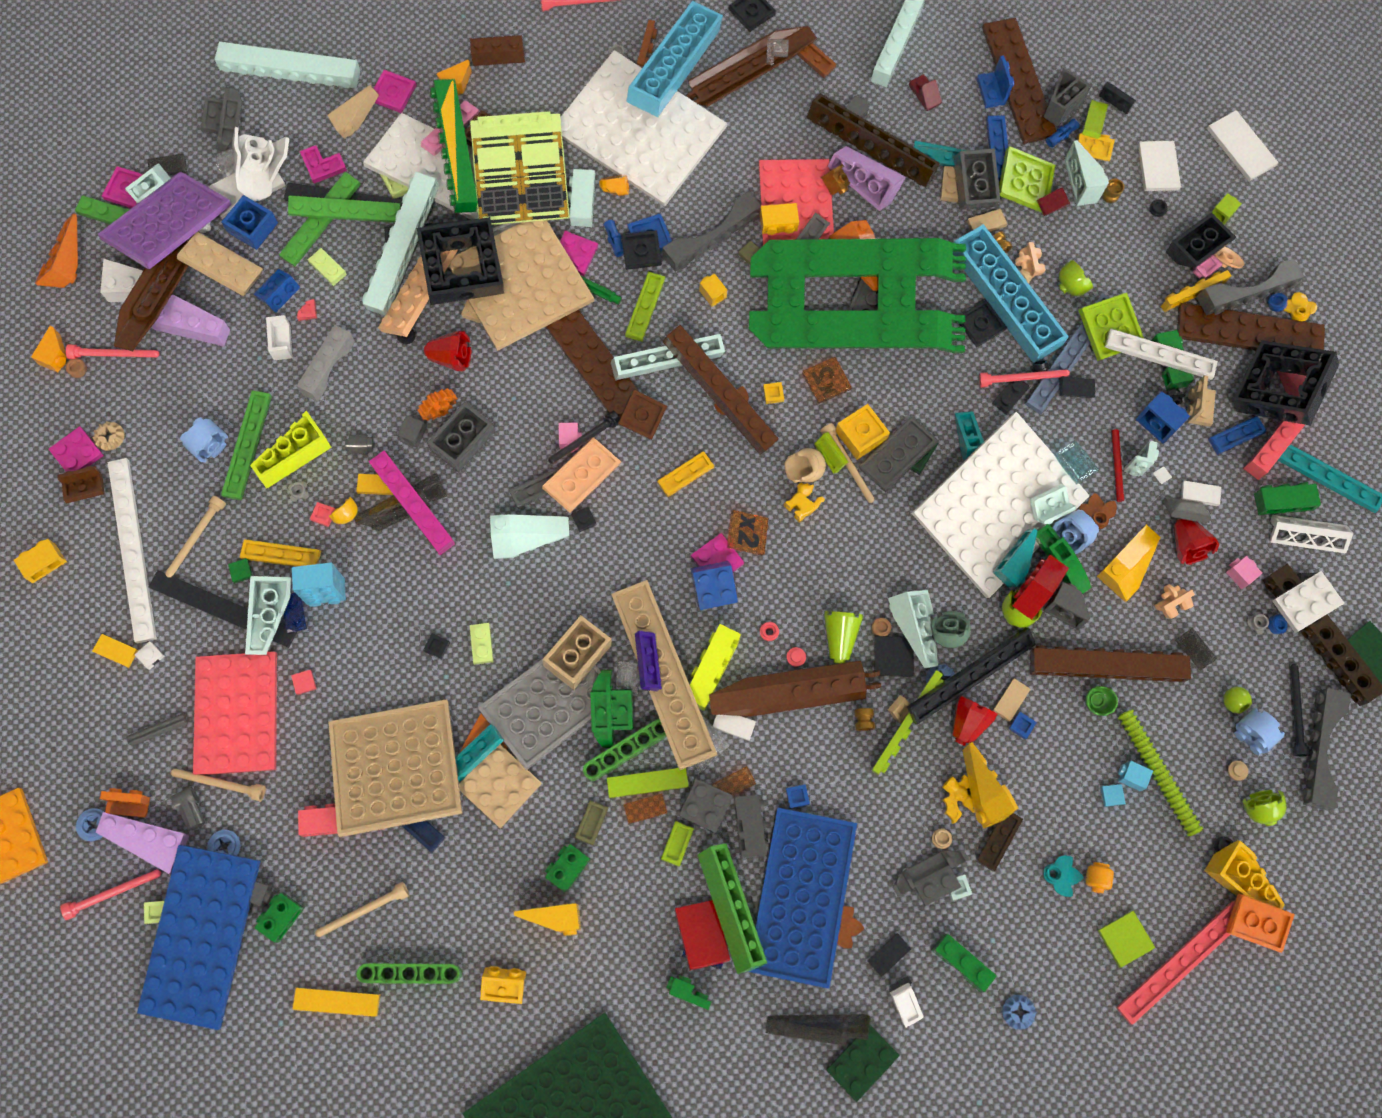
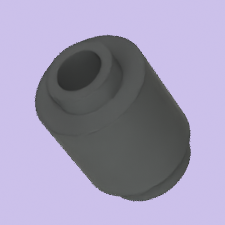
M349 435V438L345 439V450L349 451V454H368L373 452V437H368V435Z

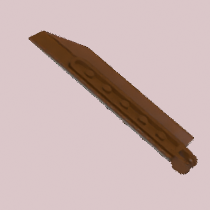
M809 26L775 30L688 80L692 91L684 96L691 100L696 97L695 103L708 107L795 57L818 38Z
M186 240L151 269L145 267L119 310L114 347L133 352L157 321L189 265L177 259V254L189 240Z
M860 660L746 677L709 694L711 714L751 717L866 699L867 690L881 688L880 682L866 684L865 677H877L880 675V671L864 672Z

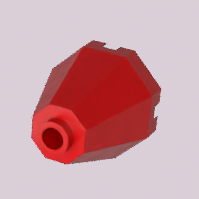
M455 331L435 338L425 345L424 354L431 362L455 371H465V368L470 366L472 353L471 347H467L470 337L465 331Z
M1180 518L1176 520L1174 534L1177 557L1181 564L1186 562L1187 565H1191L1207 559V553L1210 551L1212 554L1217 552L1220 545L1217 538L1200 523Z
M960 696L955 707L952 736L956 737L954 741L963 746L966 743L974 742L994 722L997 713Z

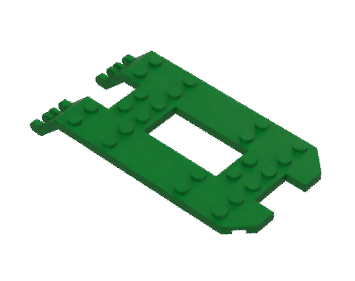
M940 238L769 240L751 257L750 266L751 278L768 277V311H749V331L767 349L934 348L950 353H965L964 345H952V341L965 340V335H954L965 333V328L952 327V323H964L965 316L953 315L939 310H915L916 276H935L952 282H965V274H954L952 271L966 269V264L962 263L966 262V257L953 255V252H965L966 244H955ZM805 277H879L878 310L804 311Z

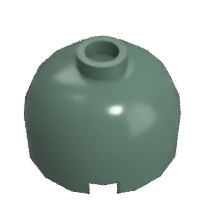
M943 612V616L938 618L937 615L931 622L932 635L935 641L942 647H960L970 637V619L965 618V614L961 612Z

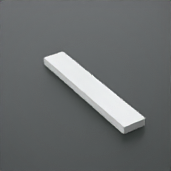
M1114 329L1109 330L1105 348L1200 377L1205 375L1210 380L1214 378L1218 362Z

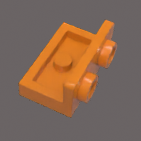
M109 788V792L101 791L100 799L107 801L105 813L147 817L150 797L142 795V791L130 790L129 793H122V789Z

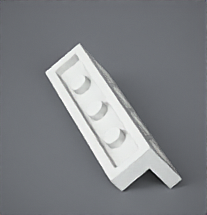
M1272 515L1270 520L1274 526L1270 537L1271 543L1347 553L1353 536V532L1347 525ZM1279 529L1288 531L1289 535L1286 537L1277 538ZM1300 533H1306L1308 536L1302 541H1296L1294 538ZM1320 535L1326 537L1327 540L1321 544H1316L1313 539ZM1339 538L1344 539L1342 547L1334 546L1332 542Z

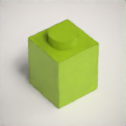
M1227 193L1213 209L1212 213L1225 225L1242 203Z

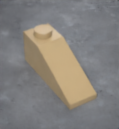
M371 85L327 115L337 132L344 139L360 128L377 100L379 94Z

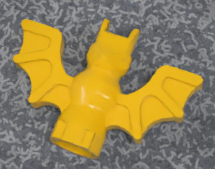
M966 775L961 777L960 782L951 776L942 786L949 793V796L942 800L946 804L944 814L950 817L952 824L956 823L962 816L957 801H961L963 806L972 813L975 812L972 797L967 791L970 787Z

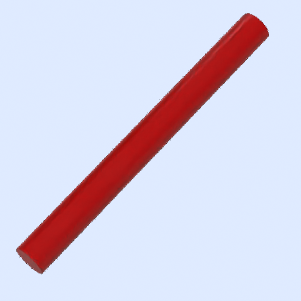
M1114 429L1112 430L1116 500L1117 502H1123L1124 489L1119 430Z

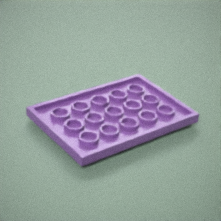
M180 171L98 233V236L113 248L147 269H151L219 214L224 212V210L231 206V203L226 197Z

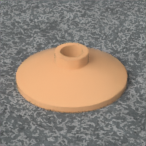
M1227 247L1214 254L1222 263V267L1242 268L1244 266L1243 259Z

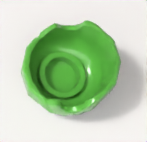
M1095 686L1086 694L1085 705L1093 714L1107 716L1117 708L1118 697L1111 688Z

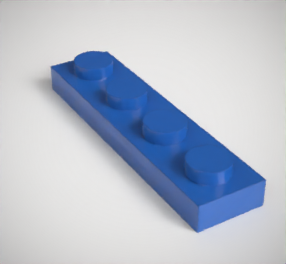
M987 116L989 149L995 148L998 181H1000L1005 151L1008 148L1005 116Z

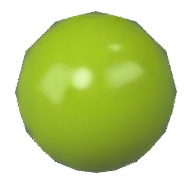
M1231 687L1223 696L1225 707L1232 713L1241 714L1252 705V697L1248 690L1243 687Z

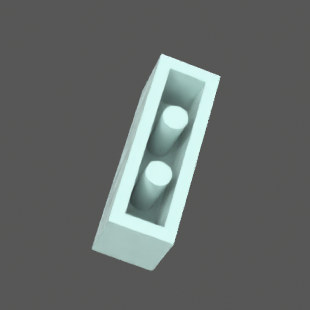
M573 169V176L569 178V187H572V192H568V203H571V208H569L570 218L568 219H570L571 226L592 227L596 181L595 170Z

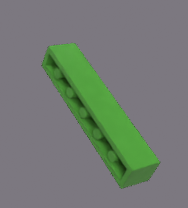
M727 844L710 846L699 853L698 858L736 972L741 974L766 964L767 960Z

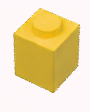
M715 273L701 280L699 291L711 307L727 298V289Z

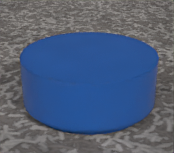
M1282 293L1272 294L1268 299L1269 309L1275 312L1284 310L1287 307L1286 295Z
M1273 615L1269 618L1268 627L1273 634H1282L1286 632L1288 623L1282 615Z

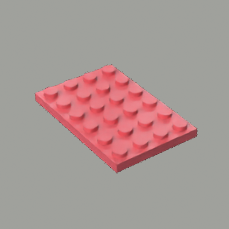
M829 159L759 160L761 206L797 203L799 216L798 231L793 233H776L774 235L762 234V245H765L769 240H796L815 212L830 223L819 239H828L834 233L832 195L821 178L830 172V169L827 167Z
M267 652V655L230 654L196 657L193 774L214 775L276 770L277 653Z

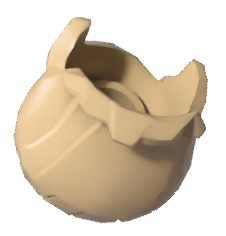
M805 448L788 456L784 463L787 477L794 483L815 482L823 476L826 468L823 455L813 448Z

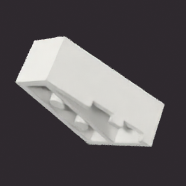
M104 259L101 294L108 302H124L143 270Z

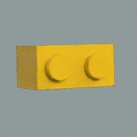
M797 203L761 206L760 222L762 234L774 235L776 233H793L798 231L799 216Z
M50 539L39 541L35 547L20 553L13 560L23 577L31 583L38 581L67 562L57 545Z

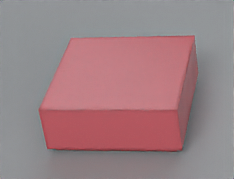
M317 502L310 520L329 527L332 521L329 515L333 513L335 508Z
M311 669L291 675L297 695L317 689Z

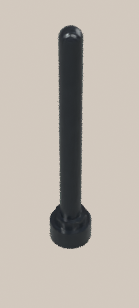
M610 412L605 416L602 423L549 457L548 462L554 464L606 428H615L619 425L617 423L620 417L616 412Z
M1293 663L1290 666L1296 743L1292 747L1293 756L1306 757L1310 756V751L1307 743L1304 742L1299 666Z

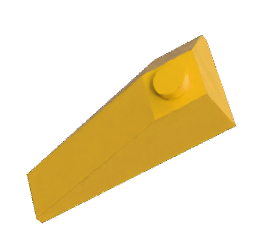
M1146 524L1097 577L1124 602H1127L1139 589L1161 537Z
M969 743L962 751L976 819L985 829L1004 821L1019 808L1009 789L1005 785L1001 786L996 780L998 776L994 770L990 771L987 768L986 759L974 743Z
M1237 840L1213 855L1204 871L1215 881L1236 896L1239 893L1283 909L1285 904L1275 887L1270 885L1267 880L1266 872L1257 863L1255 853L1244 843Z

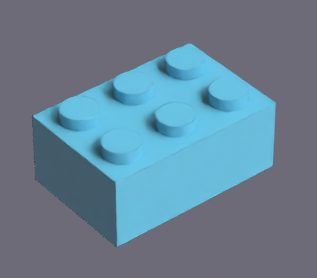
M332 562L292 567L293 591L307 605L317 607L321 603L339 604L340 601L346 600L345 578Z

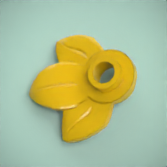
M1295 292L1291 299H1287V307L1284 311L1291 314L1292 320L1305 321L1311 314L1316 312L1317 304L1315 302H1308L1305 294Z

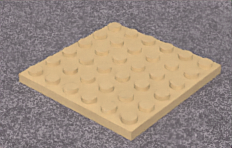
M547 220L522 222L495 235L494 239L503 279L504 294L468 299L497 351L594 302L593 295ZM471 247L454 256L448 266L452 274L458 276L471 274L470 272L473 271L481 273L477 247Z
M447 699L329 721L337 834L339 837L462 814L450 709Z

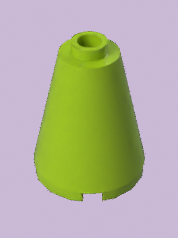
M824 611L830 659H834L833 663H845V660H850L863 614H859V618H857L854 613L832 611V614L829 615L828 611Z

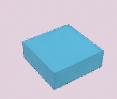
M1122 784L1100 787L1104 807L1126 804Z

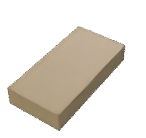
M1001 209L968 218L967 220L971 231L983 224L989 232L1007 226Z
M1014 678L993 711L1010 722L1031 689Z

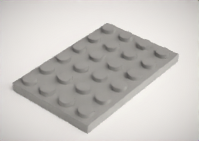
M542 659L477 708L488 723L497 728L504 739L503 742L524 769L528 770L591 721L590 692L601 671L595 665L575 690H573L543 666Z

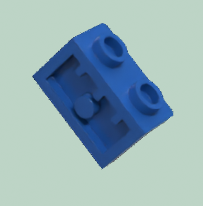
M278 269L254 295L258 300L267 304L272 311L277 312L300 289V286L291 275Z

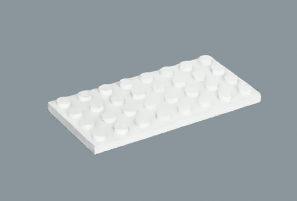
M401 113L364 160V167L384 175L388 179L409 188V181L414 177L415 172L434 177L440 185L434 201L454 211L453 206H450L449 203L451 192L447 190L446 180L448 175L444 174L445 159L441 158V151L434 156L421 147V141L434 128ZM467 145L475 184L473 149ZM476 209V212L459 213L471 220L478 219V209Z

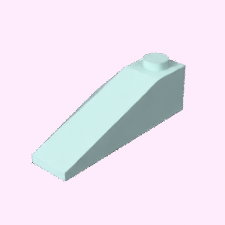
M534 515L490 516L494 559L514 558L521 553L535 550L539 546L550 544L569 536V517Z
M250 576L246 655H267L290 599L291 577Z
M928 590L910 591L888 598L889 607L895 621L923 667L938 666L937 648L935 641L932 640L930 618L933 615V607Z

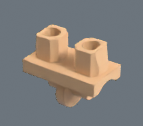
M1029 242L1025 248L1019 251V257L1015 259V265L1021 266L1022 269L1028 271L1032 279L1034 276H1039L1045 272V265L1038 263V259L1042 255L1041 248H1035L1034 242Z
M1168 584L1164 586L1165 593L1161 594L1164 600L1154 605L1156 610L1162 611L1166 618L1172 619L1179 614L1175 607L1178 604L1181 610H1187L1194 606L1191 597L1195 594L1193 590H1180L1178 585L1173 587Z

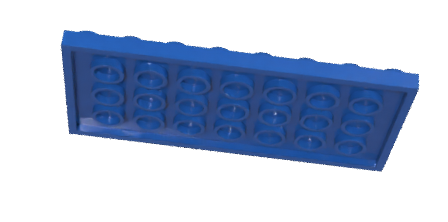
M777 808L756 922V931L767 963L748 972L830 989L857 823Z
M178 845L137 1010L138 1014L215 1030L221 1029L260 860Z

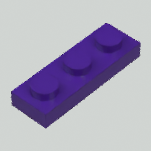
M637 631L635 633L641 689L659 691L662 687L655 633Z

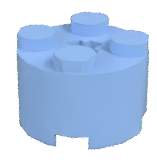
M200 417L193 422V426L187 432L181 435L180 440L183 442V446L200 462H207V458L210 456L215 458L226 447L224 441L228 438V435L211 419L203 420Z
M1083 510L1069 513L1058 520L1052 527L1060 538H1065L1075 554H1078L1092 544L1099 532L1098 525Z
M1257 708L1252 709L1236 724V731L1234 732L1237 739L1249 745L1250 750L1256 755L1268 753L1284 737L1285 733L1280 732L1278 729L1280 724L1273 716L1266 711L1260 713Z

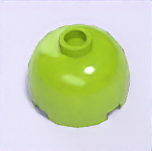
M1074 260L1065 264L1059 272L1058 279L1060 285L1058 287L1064 294L1069 293L1071 296L1077 297L1084 295L1094 288L1089 277L1086 278L1083 269Z
M1019 589L1015 592L1011 590L1002 603V613L1006 621L1010 625L1020 628L1033 625L1040 618L1042 608L1031 620L1013 607L1016 601L1014 596Z
M1272 790L1252 793L1249 795L1251 799L1247 801L1245 798L1243 799L1244 809L1254 822L1265 824V826H1273L1286 813L1287 805L1284 793L1278 790L1279 794L1273 793Z

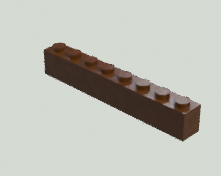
M681 325L665 337L663 343L760 455L779 440Z
M1045 645L1036 646V648L1029 652L1030 675L1186 682L1191 679L1190 656L1183 655L1181 652H1173L1171 655L1164 654L1162 651H1154L1151 654H1147L1142 650L1127 653L1123 649L1107 652L1103 648L1087 651L1084 647L1067 650V647L1064 646L1048 649Z

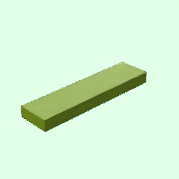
M648 271L625 337L643 342L664 285L665 276Z
M686 768L607 778L609 798L689 788Z

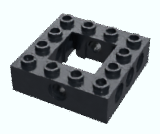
M490 217L416 228L430 305L504 294L503 279ZM477 247L481 273L473 271L470 272L471 274L449 275L445 283L440 252Z
M1261 340L1233 398L1236 412L1311 426L1339 367L1337 352ZM1276 371L1306 376L1303 384L1298 388L1299 396L1289 395L1286 392L1284 394L1271 392L1268 389Z

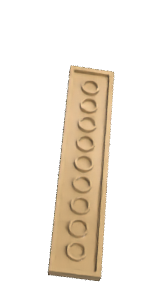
M645 580L612 593L611 595L636 659L635 633L637 631L655 633L662 689L659 691L649 690L679 770L717 756L716 749L648 581Z

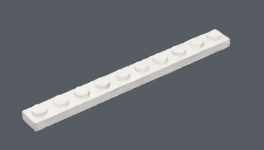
M127 458L108 462L134 642L138 644L155 640L157 637L130 462Z

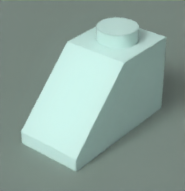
M158 163L125 189L139 203L171 178Z

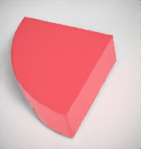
M314 299L305 302V305L298 311L297 319L299 321L317 318Z

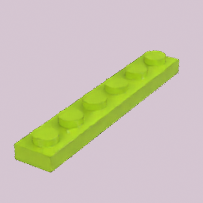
M937 670L935 671L919 698L943 683V680H941L942 673ZM908 713L872 769V772L879 776L881 772L885 774L890 766L888 760L891 755L894 757L901 749L899 746L902 739L906 741L912 730L909 727L913 723L910 713Z

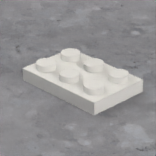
M1322 571L1272 600L1294 633L1299 632L1344 604V601Z

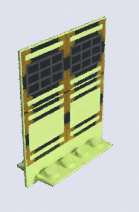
M550 111L478 117V120L470 121L478 200V219L490 217L492 225L570 218L560 114H551Z

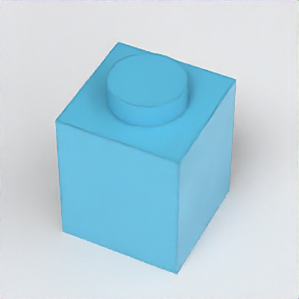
M1129 761L1120 766L1118 781L1138 791L1147 789L1153 771L1133 761Z

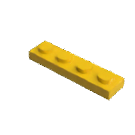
M1228 270L1222 273L1220 271L1216 272L1210 279H1201L1193 287L1187 286L1176 295L1175 293L1168 295L1161 308L1164 312H1167L1181 303H1186L1196 298L1207 287L1219 283L1225 284L1232 275Z

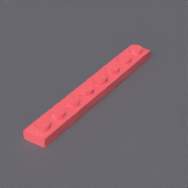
M1235 901L1230 902L1116 1007L1130 1025H1133L1231 935L1226 933V929Z

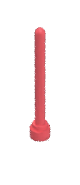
M541 0L542 11H549L554 6L618 0Z
M67 344L66 356L68 359L80 358L81 356L155 358L159 356V351L134 350L132 352L125 349L81 348L76 344Z
M1065 369L994 376L986 372L979 373L980 388L992 385V383L1067 377L1070 372Z
M156 869L78 903L69 901L60 906L61 913L65 920L72 919L82 909L160 877L161 871Z

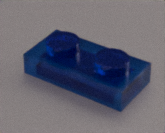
M296 593L290 594V599L284 611L287 633L307 629L303 602Z

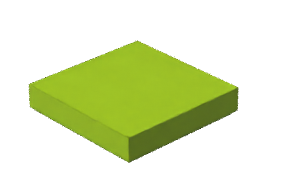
M1130 911L1097 930L1119 968L1155 949L1154 944L1134 911Z

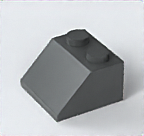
M1063 582L1055 590L1044 609L1045 613L1077 630L1090 620L1082 592L1070 583Z

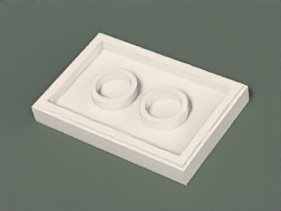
M1174 141L1139 142L1138 150L1144 191L1180 190L1181 184Z

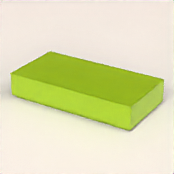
M829 432L824 433L814 443L833 474L838 473L848 463V460Z
M675 821L661 860L680 867L694 828Z

